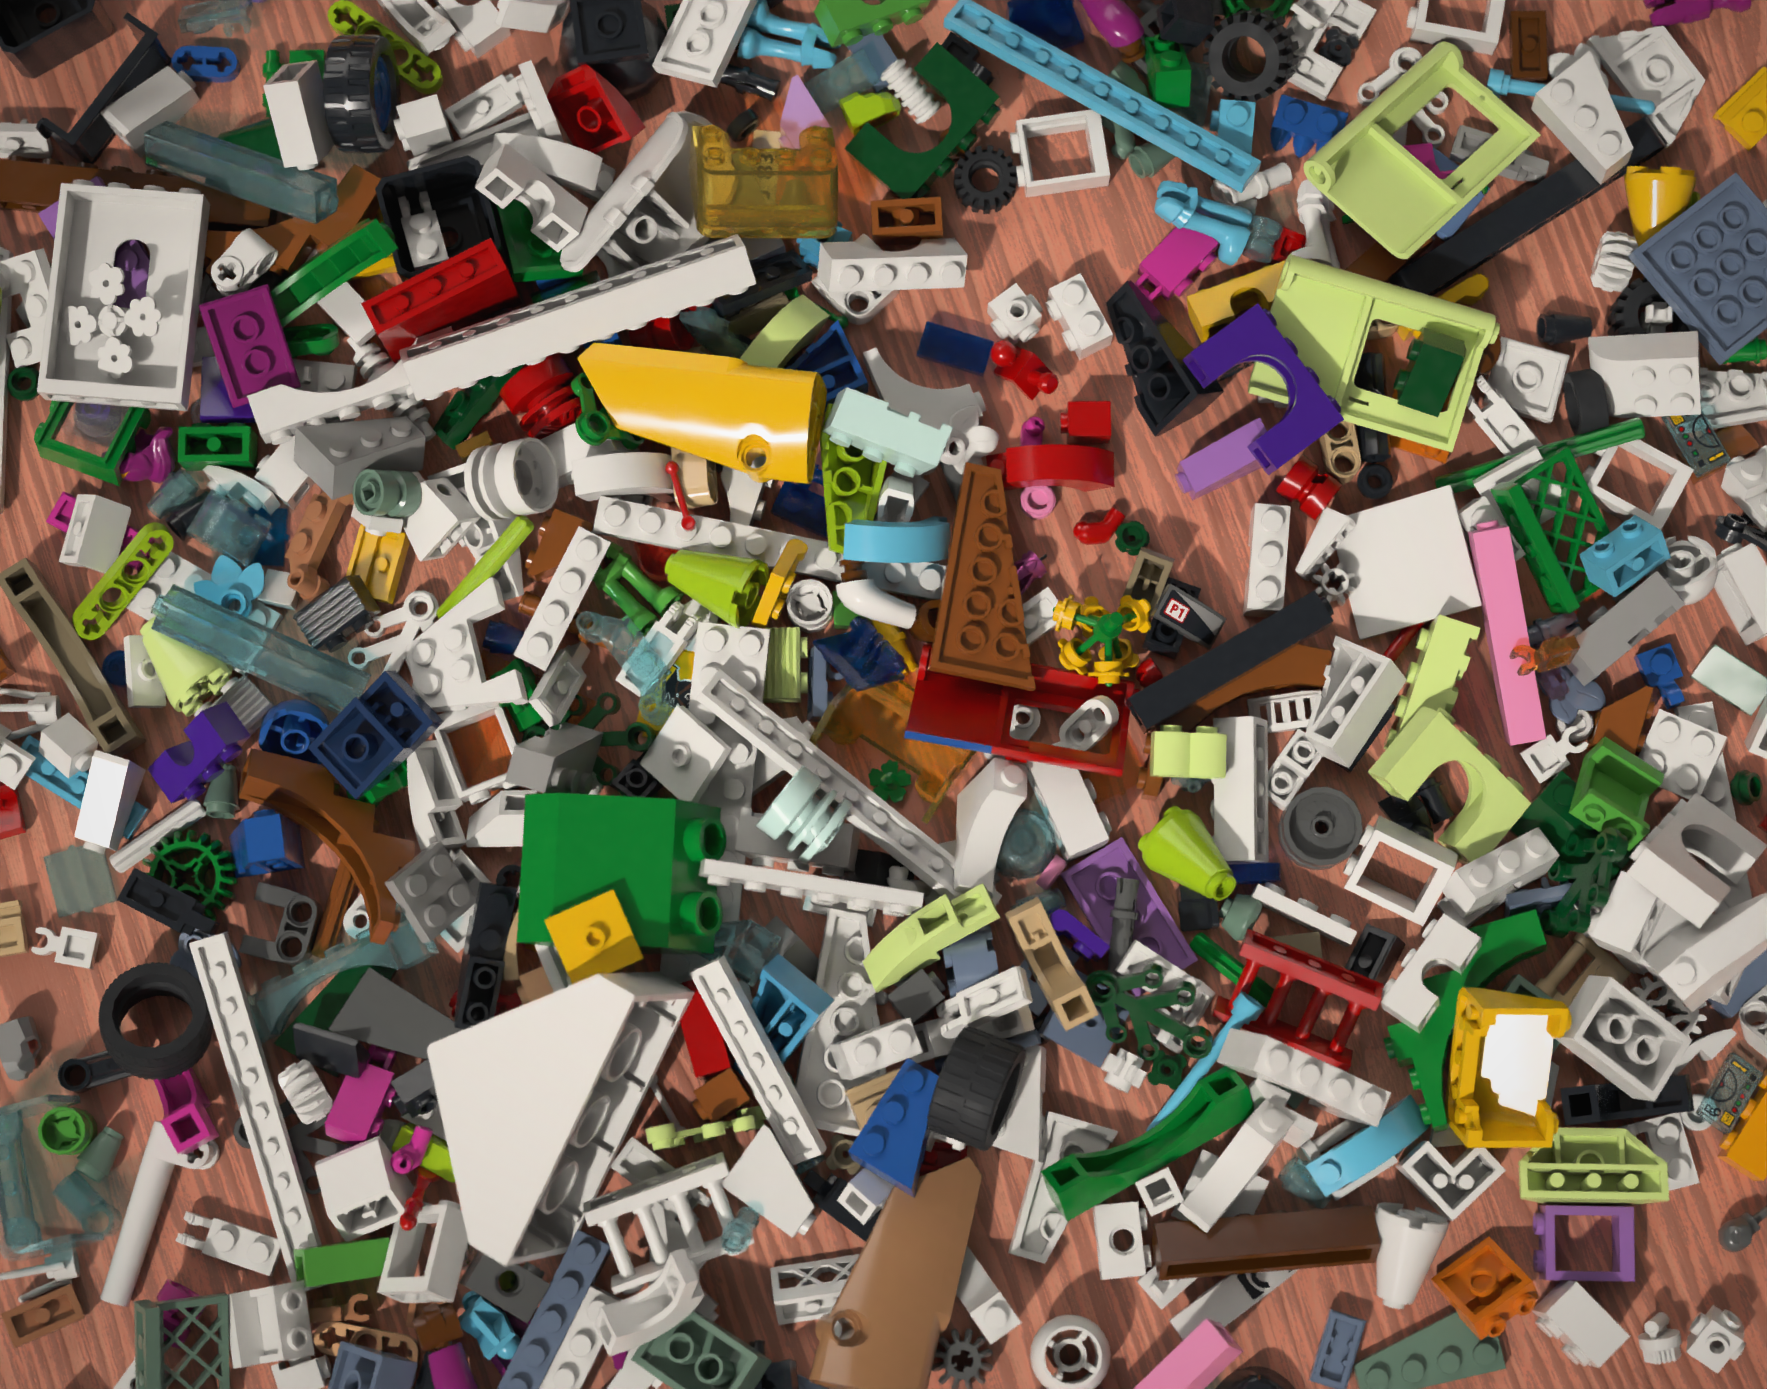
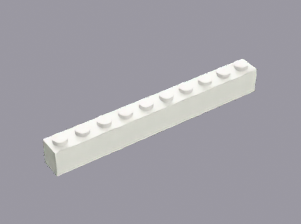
M736 234L401 349L399 353L416 401L422 399L434 400L441 397L445 391L457 387L461 389L469 388L475 385L478 380L488 376L500 377L512 371V368L517 366L541 363L546 359V356L558 352L570 353L577 350L581 344L593 340L596 342L605 341L616 332L625 329H640L648 321L660 317L671 318L681 313V310L691 306L702 307L714 302L715 298L720 296L741 294L747 291L749 286L755 285L756 281L745 245L739 235Z

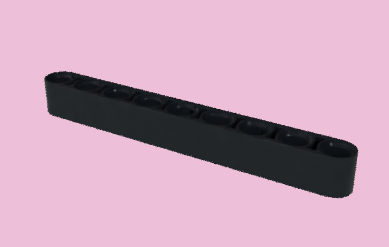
M1648 117L1641 118L1625 128L1634 148L1628 164L1600 185L1576 159L1398 271L1389 279L1390 284L1434 296L1624 176L1627 172V166H1640L1661 152L1667 146Z

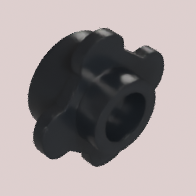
M1336 28L1327 30L1325 34L1327 40L1325 45L1320 47L1319 55L1337 65L1348 66L1352 61L1351 54L1353 49L1358 47V38L1355 35H1344ZM1341 45L1342 49L1337 50L1335 46Z

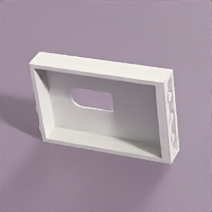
M80 179L73 180L72 184L61 183L37 392L45 400L188 411L199 313L198 305L200 303L210 203L199 190L181 188L179 192H168L163 187L146 185L143 189H130L129 185L118 182L108 183V187L94 186L93 182ZM129 240H138L146 244L150 251L146 296L155 299L157 303L156 309L162 312L163 317L158 322L159 331L155 336H146L145 334L143 336H135L132 331L133 327H128L124 334L117 336L122 344L130 345L132 351L129 356L133 358L134 367L132 371L123 373L120 379H114L111 375L100 373L98 369V362L101 359L97 354L98 349L105 346L107 339L110 338L102 333L99 325L96 331L92 332L93 338L89 343L81 342L79 345H71L67 342L66 333L62 332L60 324L65 320L64 310L68 306H76L77 308L87 306L90 310V315L95 316L98 320L101 310L108 305L103 304L100 298H94L91 295V288L93 286L88 280L89 273L94 269H99L102 263H109L114 267L115 256L119 246ZM123 308L126 312L131 310L130 308Z

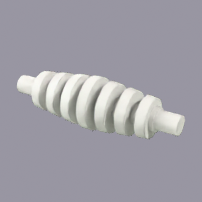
M350 337L348 338L347 342L356 352L353 361L357 367H361L360 373L364 379H368L367 383L379 378L396 365L394 362H390L391 358L386 353H379L381 348L376 343H365L359 347ZM405 396L394 400L395 403L392 406L385 408L388 412L394 411L393 417L406 416L426 435L425 442L436 435V432L428 423V418L430 417L428 409L426 407L421 408L423 405L422 400L416 401V398Z

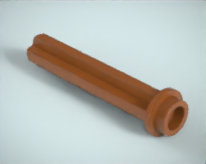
M341 860L311 950L312 955L326 960L332 958L344 915L356 883L352 874Z

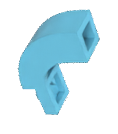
M932 516L916 522L853 520L845 523L843 559L882 563H920L947 559L951 539L950 523H947V517Z
M1410 1094L1384 1110L1378 1127L1366 1125L1343 1142L1308 1162L1306 1168L1325 1197L1346 1184L1353 1183L1396 1155L1422 1135L1431 1124L1424 1125L1419 1106Z

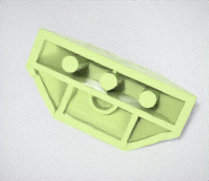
M1558 1127L1557 1133L1553 1134L1552 1148H1531L1518 1162L1520 1199L1548 1205L1629 1206L1669 1201L1667 1162L1655 1155L1626 1128Z

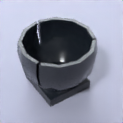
M569 0L571 11L563 20L558 54L565 72L567 73L587 64L611 83L628 102L649 94L664 75L657 73L652 64L668 33L656 9L644 0Z

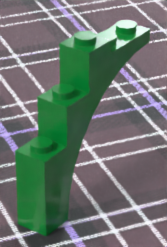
M367 218L359 222L331 246L319 251L291 275L273 285L269 290L282 328L340 285L398 249L399 247L393 241L395 240V235L384 222L379 223L376 218L373 220Z
M1536 909L1468 928L1481 937L1482 946L1463 973L1459 974L1452 970L1423 979L1424 986L1439 997L1440 1005L1422 1031L1417 1033L1403 1022L1387 1026L1390 1037L1383 1040L1389 1060L1397 1058L1399 1068L1414 1064V1068L1408 1069L1413 1089L1422 1090L1425 1102L1418 1104L1424 1125L1432 1124L1434 1133L1449 1129L1443 1103V1072L1449 1044L1453 1037L1458 993L1462 987L1485 988L1497 976L1517 963L1547 951V943Z

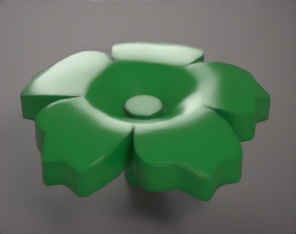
M888 760L887 763L881 765L882 771L872 768L868 777L870 785L876 786L873 792L884 801H887L889 796L895 804L903 801V796L906 794V790L903 787L911 785V775L906 773L904 769L898 771V762Z

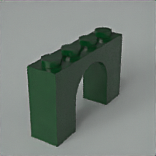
M938 42L916 65L914 70L919 78L938 93L950 106L951 125L943 141L925 152H907L893 145L867 122L844 148L851 158L898 199L927 198L932 192L930 188L932 183L938 177L943 179L953 169L955 165L954 157L961 150L967 152L979 137L976 133L984 124L991 125L1002 111L999 108L1003 104L1000 96Z

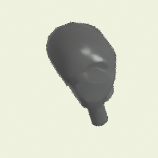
M1767 1205L1753 1216L1745 1212L1740 1217L1725 1222L1718 1230V1241L1722 1248L1729 1252H1737L1748 1247L1752 1241V1235L1761 1229L1758 1223L1767 1217Z

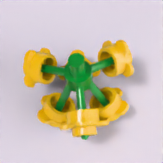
M1072 594L1065 598L1064 601L1059 600L1056 607L1053 608L1052 620L1057 622L1055 631L1060 632L1061 628L1073 630L1077 624L1082 629V635L1088 638L1085 642L1078 638H1072L1069 642L1065 638H1061L1058 641V646L1061 650L1059 654L1061 664L1068 670L1072 671L1075 669L1080 675H1085L1088 672L1085 665L1092 659L1089 648L1099 641L1105 644L1098 652L1099 659L1103 661L1094 662V672L1088 673V676L1098 677V684H1105L1107 687H1111L1112 684H1120V677L1130 676V673H1123V670L1128 667H1136L1140 659L1137 654L1133 653L1131 642L1128 639L1118 638V635L1121 633L1122 628L1127 631L1138 629L1141 633L1148 632L1151 628V624L1148 621L1149 611L1151 610L1150 603L1146 599L1135 600L1130 595H1125L1120 599L1121 606L1117 612L1110 614L1109 611L1099 605L1098 598L1094 596L1086 597L1083 605L1073 601L1074 595Z

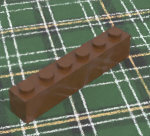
M1355 1204L1334 1209L1314 1207L1298 1212L1278 1210L1270 1214L1261 1215L1242 1213L1234 1217L1219 1218L1207 1233L1191 1220L1179 1221L1169 1219L1154 1224L1151 1240L1158 1281L1376 1263L1381 1245L1372 1205L1359 1206Z

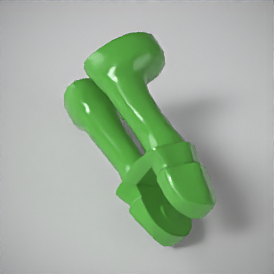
M609 541L611 544L605 556L612 562L604 570L599 565L592 581L595 582L598 590H603L626 613L630 619L628 632L638 641L647 635L656 621L659 622L660 620L638 602L619 580L624 577L661 617H663L671 604L682 600L684 593L675 586L659 587L632 561L631 555L623 552V547Z

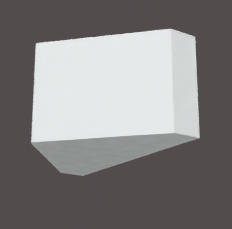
M660 972L597 974L438 1040L428 1046L427 1053L470 1245L504 1266L566 1253L576 1231L581 1229L585 1221L583 1203L596 1198L610 1169V1165L619 1151L680 1024V1020L695 993L694 991Z

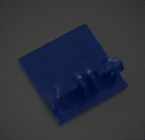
M855 617L850 622V627L852 628L850 632L812 642L822 653L824 659L831 663L845 678L847 684L857 692L905 678L901 673L906 666L903 663L904 657L890 645L888 640H883L884 637L881 633H876L877 630L867 618Z

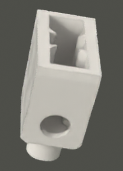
M414 471L412 473L418 478L421 485V502L413 515L400 517L404 520L402 526L420 562L444 558L481 516L476 513L469 501L448 479L439 478L424 481L420 473Z

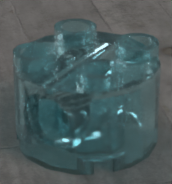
M211 489L186 532L202 545L231 558L238 565L246 568L255 557L273 524L257 514L254 516L248 512L250 508L232 497L229 500L221 493Z

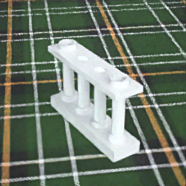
M723 1152L583 1203V1214L588 1227L596 1224L598 1227H603L619 1273L611 1276V1288L614 1294L622 1291L624 1294L634 1293L642 1289L644 1283L658 1279L664 1270L669 1255L651 1209L654 1207L653 1203L667 1198L668 1201H673L689 1244V1248L685 1249L689 1260L694 1261L695 1264L726 1253L729 1256L738 1255L749 1248L748 1245L754 1243L750 1226L738 1229L722 1187L724 1177L730 1176ZM700 1186L708 1188L725 1234L703 1242L687 1199L689 1190ZM631 1211L633 1214H638L654 1257V1261L635 1268L632 1265L616 1222L619 1219L618 1216Z

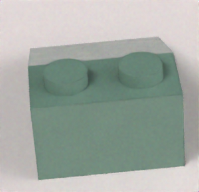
M695 1310L669 1331L639 1346L631 1359L672 1389H755L772 1360Z

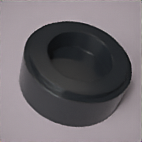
M752 108L747 109L729 124L726 132L735 142H740L756 130L761 118Z

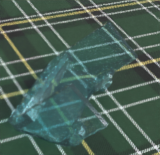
M47 1094L0 1107V1253L9 1261H25L104 1240L103 1233H74L43 1241L40 1226L34 1218L21 1139L23 1119L46 1113L57 1107L81 1103L80 1096Z

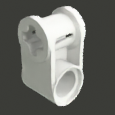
M248 228L242 231L233 241L232 245L212 265L211 276L216 283L218 291L226 297L247 290L274 264L278 251L252 229ZM227 275H229L230 277H232V278L235 277V278H234L233 280H231L230 278H225V277H226Z

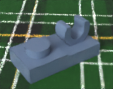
M813 646L808 651L807 720L809 722H822L827 718V713H832L833 692L828 691L826 679L837 682L844 678V673H834L830 669V663L833 661L842 662L844 655L832 653L826 658L827 646Z
M1543 877L1540 888L1531 890L1520 889L1514 893L1506 894L1504 916L1507 918L1536 909L1540 920V916L1545 909L1551 910L1552 907H1557L1573 883H1569L1568 879L1564 883L1559 882V886L1552 887L1549 885L1547 878Z

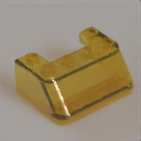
M692 126L689 177L695 223L698 232L710 238H727L736 234L740 238H828L834 235L837 231L838 157L832 127L811 126L804 129L799 134V149L787 147L762 149L753 147L730 148L728 134L718 126Z

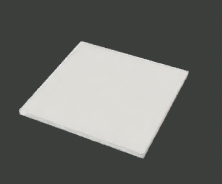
M1451 485L1347 515L1353 519L1356 525L1336 550L1339 561L1343 566L1342 570L1346 574L1354 573L1353 578L1349 581V586L1354 587L1356 590L1352 595H1348L1360 640L1430 621L1439 614L1447 616L1483 605Z

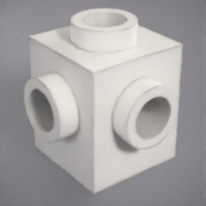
M1017 283L988 303L987 313L993 320L991 326L1002 340L1007 337L1013 345L1020 339L1025 343L1040 331L1038 326L1041 325L1042 315L1040 312L1042 307L1032 294L1026 296Z
M1713 1305L1706 1314L1699 1313L1689 1328L1691 1333L1687 1337L1686 1353L1718 1374L1729 1359L1734 1361L1743 1352L1746 1346L1744 1341V1325L1731 1311H1722Z

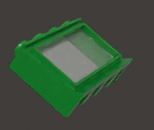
M51 401L50 414L45 423L41 422L38 425L34 441L41 458L120 486L122 478L119 466L124 457L128 456V453L135 454L136 444L134 437L139 427L148 428L151 422L149 408Z

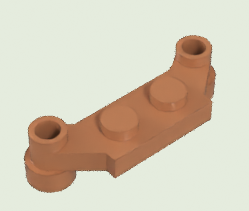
M324 491L319 495L314 494L287 550L285 558L289 559L291 572L288 576L287 584L291 589L299 592V596L309 603L330 588L329 582L317 574V569L346 506L349 504L354 506L353 494L334 500Z

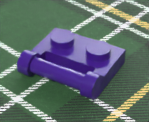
M1059 909L1051 914L1049 920L1057 937L1063 935L1074 944L1071 950L1087 963L1091 958L1098 962L1111 947L1069 912Z

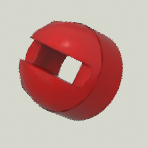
M1151 657L1142 662L1136 671V678L1144 688L1165 677Z

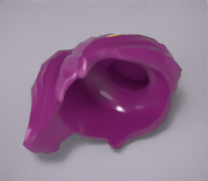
M159 427L154 435L147 434L144 429H141L135 435V454L128 453V456L124 457L119 466L122 480L143 481L148 479L155 483H162L169 479L176 466L175 452L169 439L173 433L171 427Z

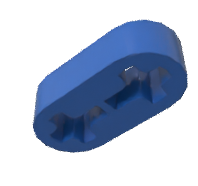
M182 46L175 51L172 57V66L178 74L182 70L196 82H231L236 79L241 69L240 62L234 52L224 47ZM191 56L196 63H202V65L192 64L190 70H186L181 64L187 62L188 57ZM222 58H227L231 66H226L224 72H220L217 66L210 64H221Z

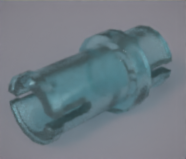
M749 1207L741 1208L736 1214L735 1219L726 1224L721 1240H724L721 1243L724 1250L734 1254L749 1245L753 1237L752 1231L759 1224V1220H757L759 1215L754 1209Z

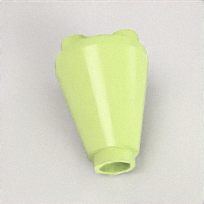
M162 614L153 617L140 629V633L143 636V644L167 698L177 712L182 711L186 717L191 716L203 705V701L213 693L215 696L222 694L221 689L230 680L229 676L233 670V667L225 658L171 619H166Z

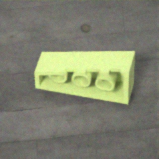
M1439 614L1427 629L1421 628L1415 648L1420 650L1417 663L1411 661L1405 678L1407 679L1406 682L1410 683L1406 696L1400 695L1394 715L1398 716L1399 720L1395 730L1389 729L1383 749H1387L1422 706L1434 710L1442 708L1449 714L1451 713L1459 693L1458 687H1455L1456 681L1462 679L1471 658L1466 653L1467 646L1473 640H1477L1480 627Z

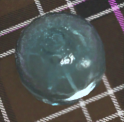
M1025 808L1017 809L1005 833L996 863V868H998L1001 875L1021 881L1034 878L1043 873L1054 858L1057 847L1056 836L1049 821L1036 811Z

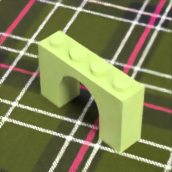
M1422 706L1368 773L1390 795L1409 801L1438 766L1449 761H1458L1464 768L1468 778V797L1461 812L1437 841L1442 846L1458 853L1457 860L1466 865L1493 851L1531 805V802L1522 794L1524 788L1516 780L1509 776L1505 777L1499 771L1502 766L1488 754L1483 755L1476 748L1479 743L1465 731L1460 732L1453 725L1456 720L1442 708L1434 710Z

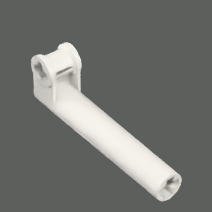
M154 1121L100 1297L101 1300L115 1305L129 1306L174 1166L179 1165L188 1169L203 1170L211 1168L218 1161L220 1153L219 1147L214 1140L199 1147V1150L204 1152L202 1158H198L197 1155L193 1154L194 1151L188 1154H177L162 1123Z

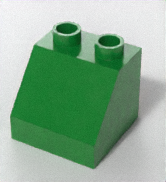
M573 793L525 794L517 942L555 947L544 922L545 919L614 890L642 954H714V938L722 923L723 909L721 901L717 896V885L708 884V877L699 876L702 860H719L725 852L726 832L723 824L720 822L721 808L667 798Z

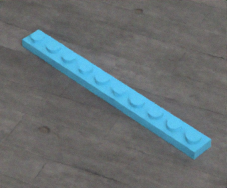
M959 0L944 18L943 27L1240 193L1245 190L1260 169L1262 161L972 0Z

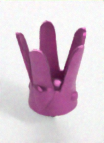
M1029 550L1022 555L1020 560L1014 562V566L1017 569L1021 596L1035 579L1042 578L1043 574L1047 573L1044 564L1041 562L1047 557L1046 554L1038 558L1033 551Z

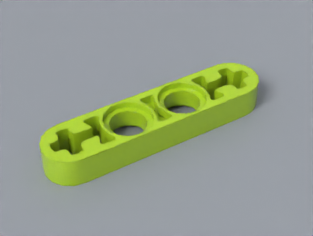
M340 0L330 6L328 20L332 29L337 34H364L371 29L379 31L382 36L388 39L393 51L404 49L409 53L407 61L404 64L398 65L400 79L423 94H432L441 88L443 75L439 65L352 2ZM350 12L349 15L352 21L358 25L356 31L348 22L342 21L340 23L337 15L339 13L346 15ZM415 63L418 69L424 73H429L432 70L434 80H425L421 83L422 79L419 73L413 69Z
M152 522L145 525L75 610L72 616V623L81 638L95 640L105 634L169 555L173 548L174 540L164 524ZM161 536L163 540L162 543L158 544L154 542L151 545V543L149 542V539L151 537L159 538ZM147 552L151 556L149 559L145 555ZM138 560L143 563L142 570L135 575H128L124 572L126 565L131 561ZM118 588L121 590V595L116 601L106 602L102 599L107 589ZM96 604H98L100 607L98 611L95 607ZM95 617L97 622L95 625H84L83 621L85 619L92 620Z

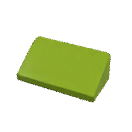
M408 1123L402 1126L392 1145L393 1152L410 1143L416 1127L415 1124ZM432 1134L422 1164L419 1166L454 1183L456 1181L447 1141Z

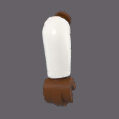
M839 561V567H844V573H841L842 583L836 585V592L846 608L860 616L909 629L914 639L920 642L933 643L935 628L929 624L927 615L929 611L939 609L940 599L931 600L915 607L911 603L882 591L875 585L874 579H868L867 570H862V565L865 564V561Z

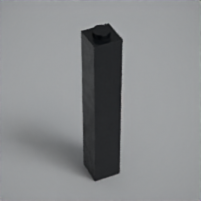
M1314 590L1127 699L1126 705L1145 734L1325 630L1333 622L1331 616L1334 614V611L1328 600L1324 596L1319 598Z

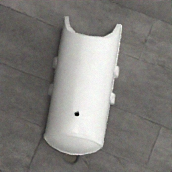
M688 111L670 112L664 122L587 214L580 234L562 249L560 262L564 270L578 272L597 254L606 265L608 276L611 278L704 246L709 241L707 234L730 203L738 185L737 174L732 168L731 153L718 129L700 115Z

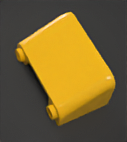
M1462 987L1460 989L1456 1005L1445 1113L1448 1125L1467 1148H1552L1553 1134L1557 1133L1559 1127L1556 1112H1552L1551 1107L1546 1102L1554 1038H1562L1566 1031L1570 1029L1572 1023L1571 1012L1562 1001L1478 987Z

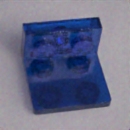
M1011 0L1007 2L1006 20L1062 50L1084 43L1085 37L1073 7L1074 0Z

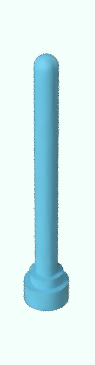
M1490 68L1487 88L1498 98L1500 95L1507 96V93L1535 97V94L1547 85L1510 79L1511 75L1504 74V70ZM1610 94L1616 110L1647 115L1655 111L1656 106L1650 100Z
M1241 991L1232 1003L1234 1007L1231 1013L1233 1015L1213 1040L1210 1054L1197 1061L1148 1126L1146 1132L1169 1116L1190 1094L1197 1082L1204 1078L1217 1061L1230 1028L1240 1030L1244 1023L1249 1024L1251 1020H1257L1264 1011V1007L1245 992Z

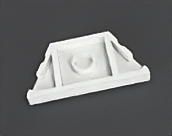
M1664 26L1647 28L1641 32L1631 30L1620 32L1619 35L1600 38L1599 35L1589 38L1586 45L1591 46L1597 52L1602 66L1626 97L1654 102L1656 108L1652 114L1640 115L1642 118L1648 117L1667 146L1665 148L1670 147L1706 80Z

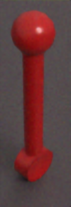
M669 461L665 466V470L671 475L683 516L681 526L685 531H693L696 528V521L690 516L678 477L679 465L675 461Z

